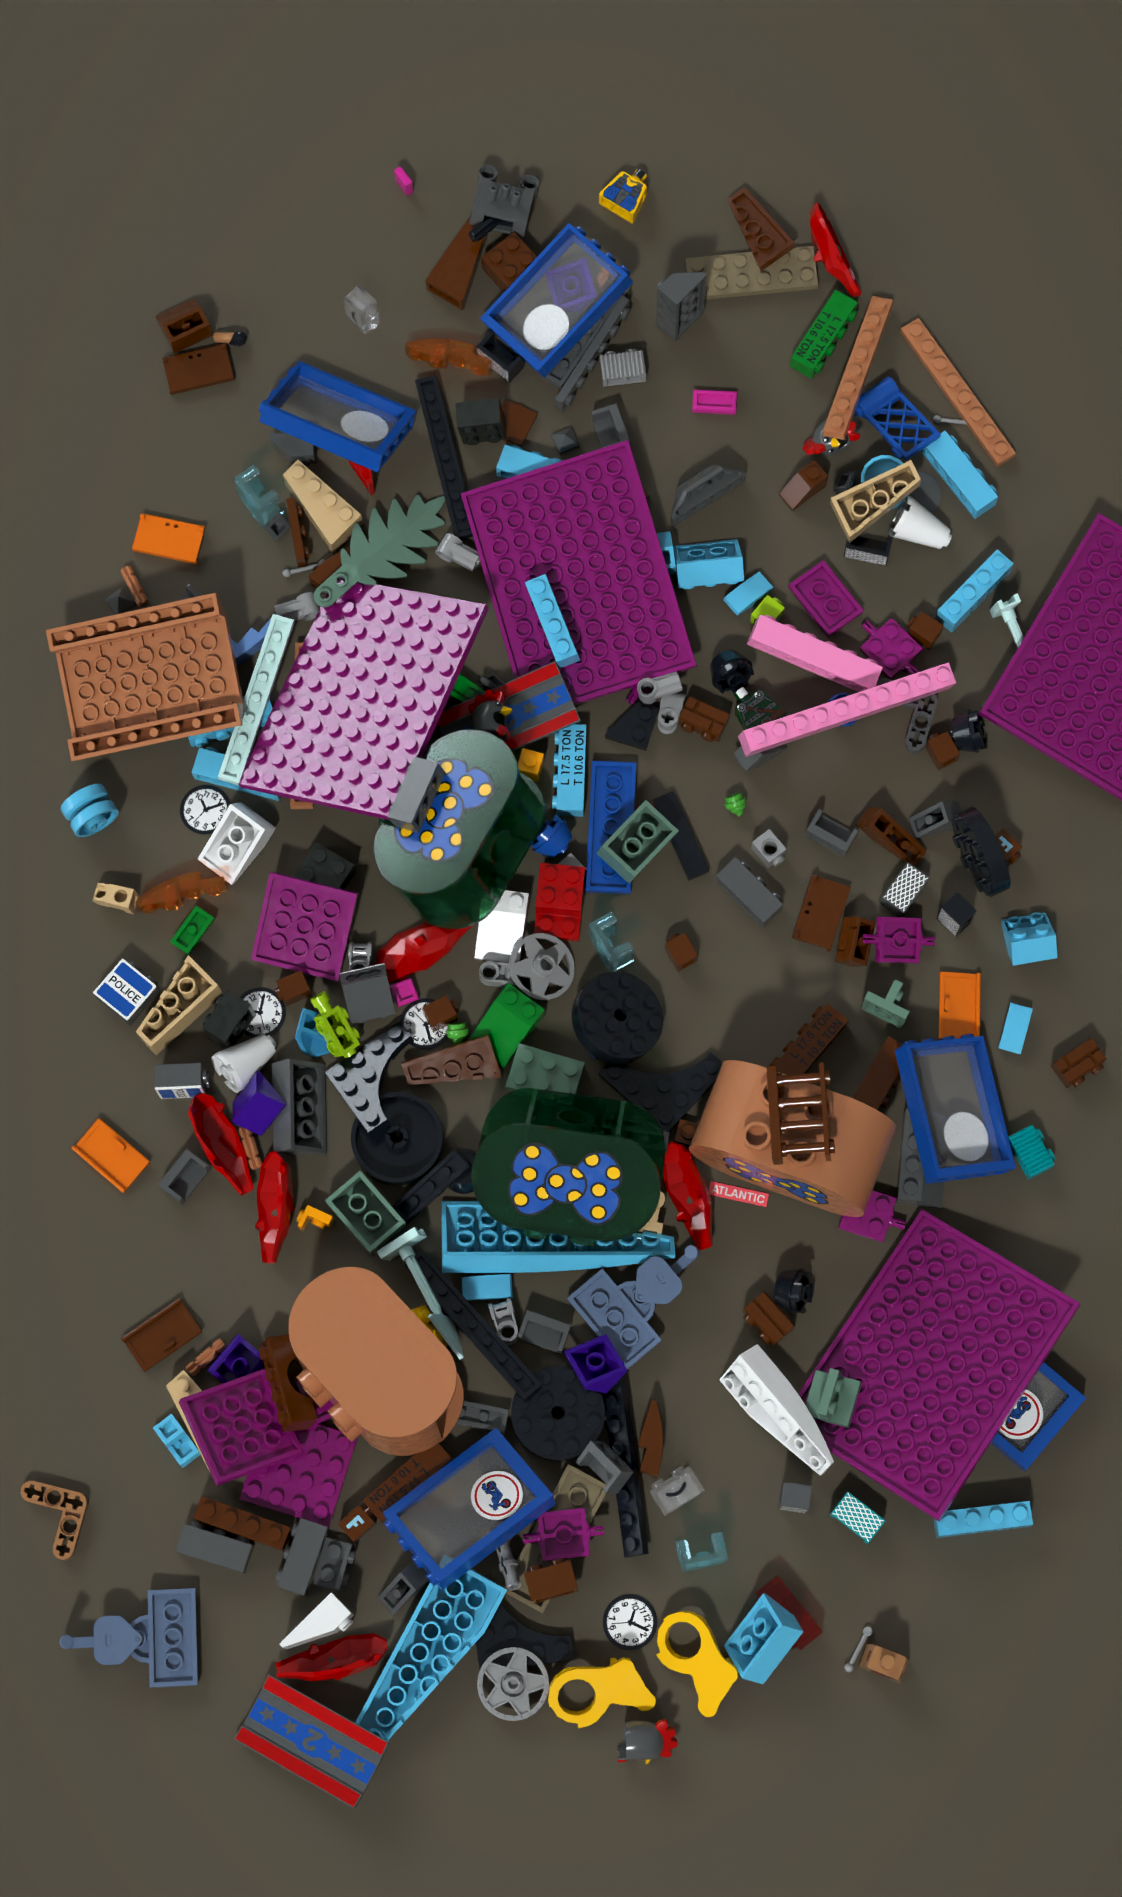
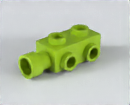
M323 991L310 999L314 1008H317L320 1014L313 1018L316 1022V1029L325 1038L327 1049L335 1057L344 1056L348 1058L357 1052L355 1048L360 1045L358 1041L360 1035L354 1027H350L347 1021L349 1019L347 1011L342 1007L340 1008L339 1005L331 1006L329 1002L330 997L326 991Z

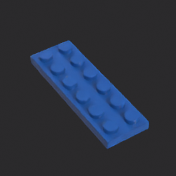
M592 761L586 892L631 894V883L628 884L596 853L634 813L636 763Z

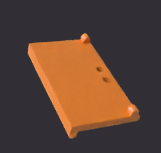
M142 513L140 514V521L132 550L197 564L206 527Z
M940 972V1040L947 1036H954L955 1039H958L966 1034H974V1037L980 1036L981 973Z
M100 1118L96 1120L79 1142L72 1146L73 1151L122 1193H125L142 1171L150 1165V1161Z

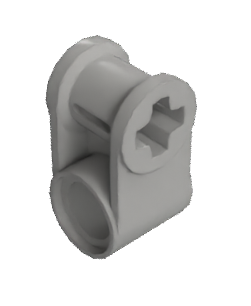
M677 692L661 698L657 723L658 730L661 733L669 735L675 732L680 713L683 710L686 694Z
M349 941V971L371 966L373 955L372 941H368V943Z
M486 961L480 966L479 979L484 985L505 988L509 983L518 989L511 979L509 962ZM491 969L495 972V976L487 978L483 972Z
M507 1298L505 1302L495 1305L488 1304L498 1336L506 1345L516 1343L519 1332L511 1299ZM506 1328H512L515 1332L512 1337L505 1338L502 1336V1331Z

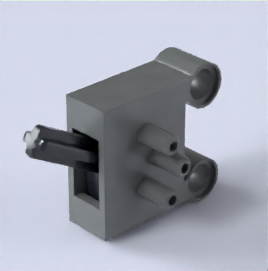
M481 166L478 172L476 182L477 193L470 218V225L476 226L468 234L471 241L478 242L492 230L507 234L515 232L519 237H524L531 205L537 198L538 178L533 175H524L520 180L518 188L507 183H497L498 171L494 166Z

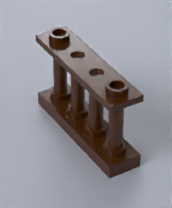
M824 1062L819 1063L820 1073L782 1075V1073H778L776 1066L767 1067L771 1149L774 1165L783 1164V1157H787V1154L825 1152L826 1161H831V1154L835 1153L834 1139H830L826 1089V1084H831L830 1070H825ZM820 1082L821 1096L796 1098L779 1096V1088L783 1087V1085ZM822 1105L823 1119L785 1121L780 1116V1111L784 1110V1108ZM823 1128L824 1142L789 1145L786 1142L782 1143V1134H785L786 1131Z

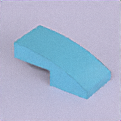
M758 572L740 584L723 600L738 616L753 607L757 600L769 594L774 587Z
M1010 1002L998 1046L999 1049L1021 1054L1033 1008Z
M499 1274L462 1277L463 1297L467 1301L513 1298L512 1275Z
M170 1414L153 1427L182 1468L201 1455L173 1414Z

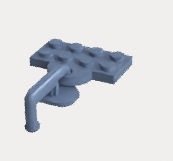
M694 1245L687 1246L685 1254L671 1266L661 1257H651L637 1269L636 1281H627L618 1286L602 1268L567 1299L598 1337L607 1334L628 1370L663 1341L648 1322L654 1315L656 1304H668L681 1293L683 1284L677 1275L700 1256V1250Z
M195 1588L147 1590L148 1615L140 1616L130 1624L121 1616H103L97 1619L94 1624V1636L71 1637L66 1634L60 1638L59 1644L63 1649L94 1648V1657L102 1665L122 1664L129 1655L139 1662L149 1663L150 1688L198 1685Z

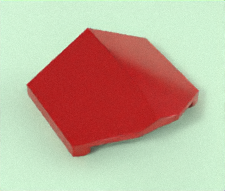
M348 460V463L370 495H373L375 493L374 471Z

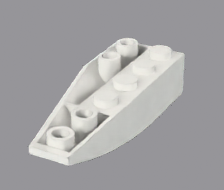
M758 1344L740 1354L719 1379L751 1418L820 1476L824 1474L834 1461L814 1418L798 1393Z

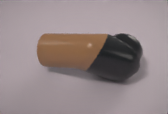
M238 331L237 333L215 332L213 338L216 343H227L240 347L245 344L247 335L243 331Z

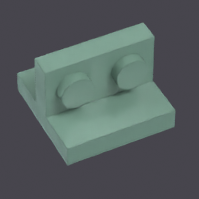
M894 980L885 999L868 991L861 1010L902 1030L910 1012L898 1006L904 994V991L901 990L903 983Z
M830 1368L829 1373L816 1370L806 1401V1407L815 1420L849 1428L862 1383L858 1380L843 1377L839 1370Z

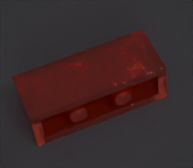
M778 1575L755 1593L757 1597L754 1600L755 1603L765 1593L795 1616L804 1632L791 1647L793 1650L795 1648L799 1651L823 1633Z

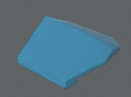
M302 1008L295 1034V1039L301 1051L312 1057L330 1053L327 1049V1042L323 1035L317 1031L316 1022L313 1019L320 1013Z

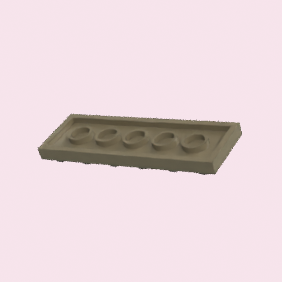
M814 246L794 248L763 271H760L752 252L685 258L686 273L704 272L707 275L705 300L818 289L816 262L813 259L815 256Z
M568 1464L552 1493L555 1505L546 1512L585 1508L586 1521L590 1526L606 1495V1492L603 1490L606 1484ZM538 1522L535 1525L532 1533H537V1529L539 1526ZM538 1542L527 1543L517 1559V1573L522 1586L517 1590H507L506 1594L543 1614L550 1600L532 1604L524 1573L529 1572L528 1567L542 1564V1567L545 1568L552 1566L551 1561H542V1552Z

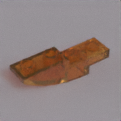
M428 338L409 341L405 345L406 355L410 359L427 362L433 368L446 369L450 362L457 368H467L479 376L486 375L489 377L492 371V360L476 355L475 345L451 339Z
M201 871L183 874L150 889L135 901L136 907L139 912L142 911V913L146 914L154 913L156 909L162 908L169 911L176 910L178 906H184L183 897L195 899L200 897L201 894H208L210 896L222 894L223 891H227L224 876L203 879Z

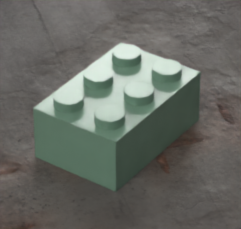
M645 800L600 847L596 854L630 884L679 830Z
M519 1043L505 1086L506 1092L572 1111L584 1073L585 1062Z
M361 1171L356 1173L325 1200L327 1206L371 1257L407 1227L405 1221Z

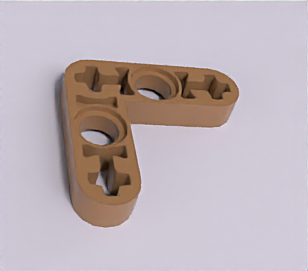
M36 1481L25 1482L20 1492L24 1500L63 1511L53 1544V1554L60 1560L71 1559L75 1554L87 1512V1497L80 1492ZM32 1485H35V1490L43 1492L44 1487L47 1488L43 1494V1502H40L42 1497L38 1495H32V1498H29V1494L26 1493L27 1488L31 1489ZM52 1491H58L61 1495V1499L57 1504H51L48 1500V1496ZM66 1493H69L68 1499L76 1500L77 1497H80V1501L83 1502V1505L78 1506L77 1510H74V1505L66 1503L65 1508L62 1507L66 1501ZM70 1519L75 1520L77 1523L76 1530L72 1533H67L64 1529L65 1522ZM62 1534L67 1537H74L73 1542L68 1540L67 1547L70 1548V1552L65 1553L64 1556H61V1551L58 1550L59 1546H63L65 1543V1539L61 1538Z

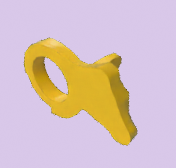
M685 1610L670 1614L663 1619L664 1622L658 1630L657 1643L660 1653L656 1655L662 1664L669 1669L690 1674L693 1677L699 1698V1711L705 1717L714 1716L718 1711L721 1701L730 1691L733 1683L738 1679L740 1675L738 1669L730 1657H723L710 1626L702 1616ZM687 1622L697 1629L701 1637V1647L695 1656L683 1657L675 1653L671 1648L668 1638L673 1624Z
M626 1657L619 1660L617 1658H610V1665L607 1667H567L554 1676L549 1684L548 1693L549 1707L564 1721L577 1723L578 1728L587 1727L597 1722L612 1703L634 1706L641 1711H648L654 1708L656 1703L654 1694L645 1686L632 1660ZM570 1680H584L594 1688V1699L583 1710H568L558 1701L559 1690Z

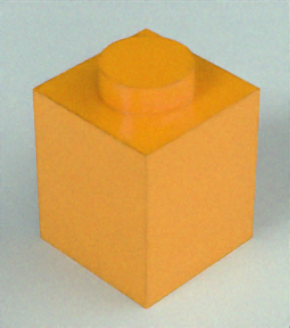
M522 748L516 768L517 777L539 782L544 765V754Z

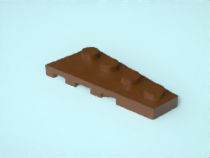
M745 187L728 199L729 206L760 271H763L795 248L794 241Z
M488 1034L401 1062L408 1085L502 1078Z

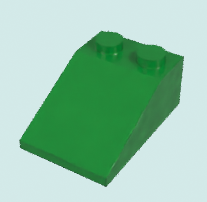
M508 983L495 999L469 1040L488 1034L498 1065L504 1069L516 1054L518 1044H524L545 1017V1009Z

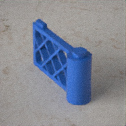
M891 377L884 378L861 394L854 414L857 417L868 420L893 447L891 452L898 459L901 460L903 458L907 461L940 438V433L900 392L897 384ZM900 400L904 404V410L891 409L892 404ZM878 414H887L886 422L876 421L874 417ZM890 415H903L902 423L889 422ZM906 416H915L918 419L917 424L905 423ZM888 428H900V436H890ZM904 429L916 430L915 437H903ZM919 430H928L932 434L928 438H918ZM902 442L914 443V448L905 452L901 447Z

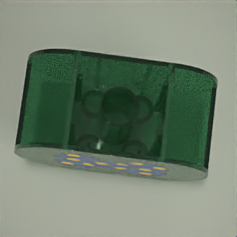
M471 729L445 735L424 751L422 759L438 762L446 773L420 832L417 833L395 827L390 820L379 818L380 827L374 842L375 861L384 878L422 920L445 929H460L472 926L485 919L494 910L539 833L546 815L545 800L540 789L533 780L519 772L516 757L508 745L491 733Z
M535 1088L517 1089L502 1096L491 1107L486 1116L472 1166L473 1190L482 1208L493 1219L505 1226L523 1229V1234L529 1238L546 1239L551 1234L569 1236L571 1242L583 1246L594 1245L597 1240L614 1241L623 1239L643 1228L652 1218L658 1206L666 1152L663 1132L653 1115L642 1106L633 1102Z

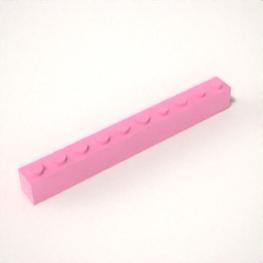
M948 662L743 730L738 738L745 757L948 690L956 684V680Z

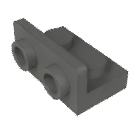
M326 1537L313 1584L337 1591H342V1587H347L350 1573H347L349 1563L353 1564L356 1556V1550L353 1549L354 1545Z

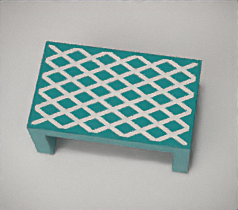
M848 1491L829 1515L832 1518H836L862 1538L866 1545L869 1544L886 1521Z

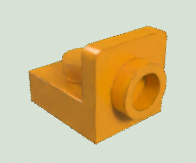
M307 1205L305 1210L301 1209L296 1222H299L298 1228L303 1231L309 1219L312 1220L311 1224L321 1229L324 1226L331 1228L334 1222L333 1216Z

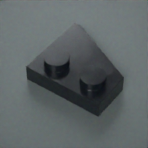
M638 701L606 733L605 739L646 751L660 708Z

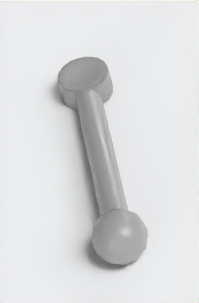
M939 415L933 417V421L936 424L946 422L967 425L964 420L941 418Z
M322 559L317 564L292 570L284 569L282 574L284 577H289L294 573L315 569L326 560Z
M867 1626L863 1629V1636L849 1663H846L844 1666L846 1672L853 1671V1664L867 1637L873 1632L871 1627Z

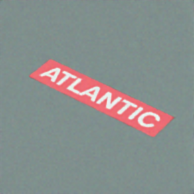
M710 1181L708 1190L709 1195L763 1207L767 1206L769 1197L768 1193Z

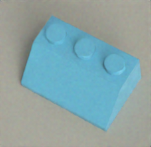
M738 539L673 546L678 588L692 589L695 586L703 585L713 587L721 583L737 584L739 581H744L743 556Z
M763 1593L724 1644V1648L738 1669L742 1679L764 1684L804 1631L793 1614L770 1596Z

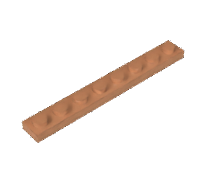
M872 296L826 420L823 436L845 440L893 307L892 299Z
M917 318L900 329L902 336L960 417L966 422L968 428L996 467L1014 458L1016 452L921 320Z

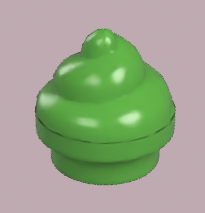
M742 792L725 797V808L740 817L743 814V809L746 807V797H743Z
M466 1022L448 1023V1029H446L448 1038L452 1039L454 1044L464 1041L465 1036L469 1032Z

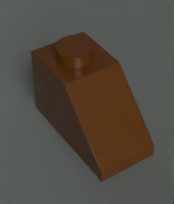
M814 460L797 472L779 493V496L794 511L827 486L828 475Z

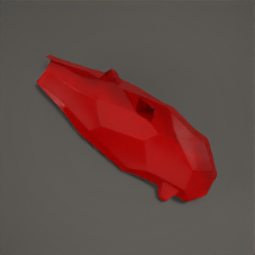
M816 203L810 211L811 240L818 251L813 259L815 262H823L827 272L840 281L852 297L860 296L862 293L832 225L821 205ZM836 245L840 246L842 258Z
M466 911L435 920L426 916L424 924L396 934L385 946L379 949L375 965L385 964L389 983L407 980V976L419 971L428 970L447 955L458 940L474 924Z
M205 1093L195 1095L192 1098L188 1116L205 1157L208 1158L215 1170L225 1176L240 1195L247 1194L254 1189L248 1169L246 1153L235 1127L222 1112L225 1108L224 1104L217 1103L213 1096Z
M671 1142L667 1146V1152L662 1154L660 1160L665 1188L679 1212L676 1217L677 1221L684 1222L698 1249L704 1250L713 1246V1213L707 1185L696 1166L691 1152L684 1146ZM689 1197L692 1199L693 1204L687 1203Z
M277 1151L269 1152L262 1163L257 1187L259 1221L255 1224V1228L259 1230L262 1261L264 1263L277 1262L282 1243L288 1235L291 1212L295 1211L293 1206L294 1194L291 1168ZM275 1209H277V1216L271 1214Z
M375 1633L349 1635L319 1647L316 1644H311L307 1651L277 1662L276 1676L278 1678H297L307 1681L341 1680L343 1677H348L376 1666L387 1652L388 1642L387 1639ZM329 1656L336 1661L328 1663Z

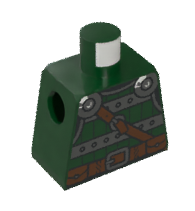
M742 687L734 694L740 702L735 707V716L743 730L786 717L785 710L762 690H758L750 695L746 688Z

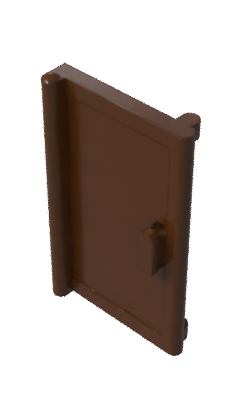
M225 343L162 358L170 395L235 380Z
M812 875L792 938L824 948L829 952L851 887L821 878L818 875Z
M178 1298L123 1336L121 1340L126 1344L142 1370L146 1372L201 1334L202 1330L183 1304L182 1299Z

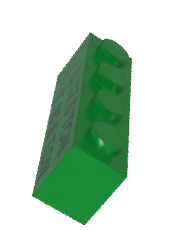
M835 289L792 355L790 367L811 379L816 373L820 374L825 365L823 361L827 356L831 357L836 349V341L843 339L847 332L846 326L849 322L853 323L858 315L856 310L858 302Z

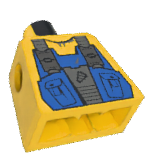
M636 169L632 176L626 172H620L599 193V204L633 224L647 196V186L643 183L647 178L646 173L640 169Z

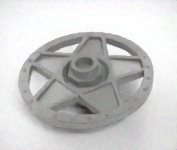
M545 933L526 936L515 945L509 959V971L514 984L529 998L541 1001L557 998L569 988L573 981L575 967L572 954L568 947L555 936ZM536 939H546L556 945L545 950ZM524 944L527 959L515 963L517 953ZM564 955L568 962V974L559 966ZM517 976L530 978L531 991L522 985ZM549 983L562 986L557 992L544 995Z
M510 1647L493 1653L484 1662L478 1675L477 1689L481 1702L490 1713L503 1720L518 1721L532 1716L542 1707L549 1691V1678L544 1664L536 1655L522 1648ZM514 1653L507 1667L492 1663L494 1659L503 1654ZM527 1656L537 1663L543 1675L527 1672ZM484 1673L495 1684L487 1698L484 1696L482 1687ZM544 1688L539 1702L530 1710L528 1694ZM509 1702L518 1715H505L496 1711L495 1708Z

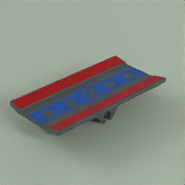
M554 661L491 689L495 693L502 691L504 693V706L512 708V712L506 717V727L509 730L511 740L508 741L505 738L498 742H481L474 738L471 728L472 713L469 712L468 706L475 703V697L444 710L437 725L451 758H458L467 762L469 770L472 767L484 765L574 725L581 720L557 663Z
M270 1674L267 1675L253 1707L234 1738L239 1743L354 1809L362 1799L390 1743Z

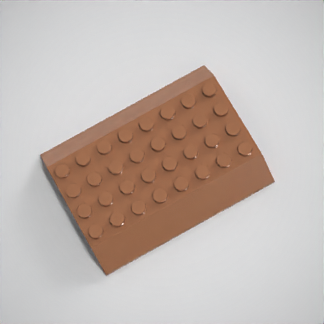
M217 593L46 630L50 652L56 653L72 739H67L71 762L243 725L244 701L227 616Z

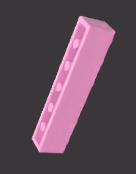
M760 615L747 642L749 646L857 692L875 687L883 668L877 665L878 663L875 660L858 657L854 651H844L837 648V645L833 642H823L817 639L814 634L802 633L796 630V627L793 625L781 624L769 615Z

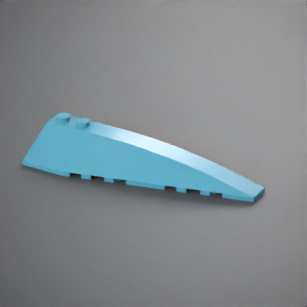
M441 1201L442 1273L569 1271L644 1263L654 1256L661 1257L664 1260L675 1258L673 1236L646 1231L641 1234L632 1231L631 1228L623 1227L622 1230L610 1228L609 1224L597 1226L589 1224L583 1219L552 1213L549 1216L542 1214L525 1216L520 1214L513 1206L507 1205L506 1208L495 1206L496 1203L489 1201Z
M444 1555L439 1567L442 1569L454 1559ZM473 1569L467 1571L444 1590H441L437 1584L433 1586L429 1583L355 1723L388 1741L485 1633L507 1589Z

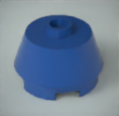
M555 814L552 822L547 819L535 831L537 837L534 840L530 838L528 844L533 848L532 851L551 859L567 850L569 847L567 844L573 836L565 819H561Z

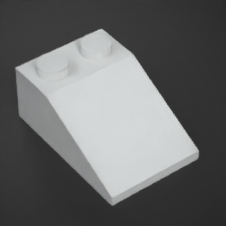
M242 802L230 804L199 855L198 860L233 885L265 847L276 827Z
M484 887L475 959L503 963L509 962L513 948L524 938L530 901L529 893ZM522 947L517 953L515 963L520 961Z
M330 1593L279 1645L282 1648L290 1649L338 1633L340 1630L344 1632L352 1625L353 1621L351 1619L355 1615L333 1593Z

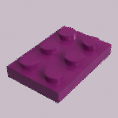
M824 560L788 585V589L828 638L864 612Z

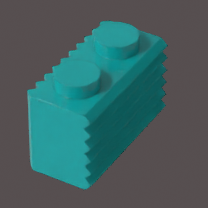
M1032 1124L1008 1136L1011 1150L1028 1180L1054 1167L1053 1161H1055V1156L1050 1148H1045L1042 1142L1044 1137L1039 1128L1035 1129Z

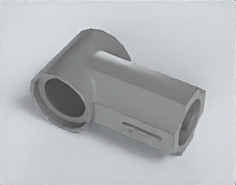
M446 533L435 551L436 555L447 562L454 561L472 572L480 564L478 552L464 545L458 537L450 533Z
M314 592L303 593L296 600L274 606L277 615L293 619L294 621L300 619L305 621L313 620L317 613H320V608L314 601Z
M677 671L653 679L644 678L637 685L639 699L645 704H652L658 698L683 691ZM645 688L653 689V692L650 694H644L642 691Z

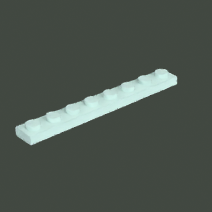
M275 614L272 615L244 698L243 725L234 727L218 774L219 780L236 785L240 783L295 623L293 619Z

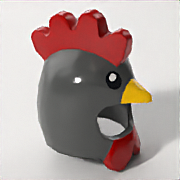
M825 420L815 429L813 438L804 441L805 444L802 446V449L807 455L822 453L831 456L845 450L860 439L861 436L860 433L854 432L856 428L854 421H851L847 431L848 440L846 438L842 440L823 436Z
M488 689L484 697L477 695L475 703L468 706L469 712L472 713L471 728L476 740L481 742H498L505 738L508 741L511 740L509 730L506 727V717L512 712V708L504 706V693L502 691L495 693L493 690Z
M666 1719L659 1720L656 1724L642 1720L625 1722L623 1744L618 1746L616 1750L617 1754L620 1755L617 1761L625 1762L632 1759H645V1764H648L651 1759L658 1758L659 1756H672L671 1749L676 1748L678 1745L677 1739L674 1738L676 1730L674 1727H668Z

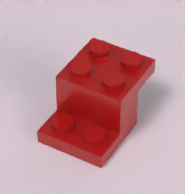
M540 863L534 934L545 933L555 936L559 940L579 942L585 867Z

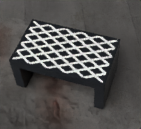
M491 332L476 346L477 357L509 383L524 368L523 357L520 355L517 358L512 356L494 341V334Z
M857 536L850 543L847 539L844 557L887 566L893 537H888L887 542Z
M956 893L941 907L937 920L957 937L972 923L977 911L959 893Z

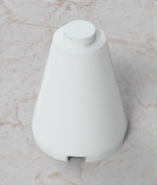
M907 496V501L904 500L893 519L896 525L894 529L890 527L888 535L891 537L941 549L943 546L947 547L952 538V535L949 534L950 529L911 496Z
M261 1034L215 1053L211 1060L218 1075L223 1074L227 1079L224 1083L232 1091L238 1093L245 1088L256 1071H260L275 1054L276 1043L271 1036Z

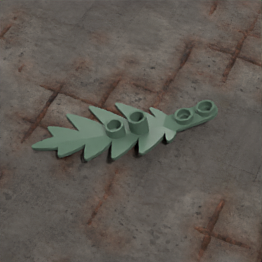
M416 495L408 509L407 516L398 501L393 499L388 513V529L377 510L373 508L369 521V542L359 524L355 523L350 541L351 557L344 548L341 549L342 566L315 590V603L320 607H330L357 582L365 585L377 584L370 576L389 579L407 577L405 572L389 562L425 564L426 560L407 547L429 548L438 546V542L423 533L422 530L435 529L445 525V521L436 516L445 503L444 496L424 504L421 497ZM339 578H343L345 582L343 584H338L337 580ZM322 593L329 594L327 599H322L320 596Z

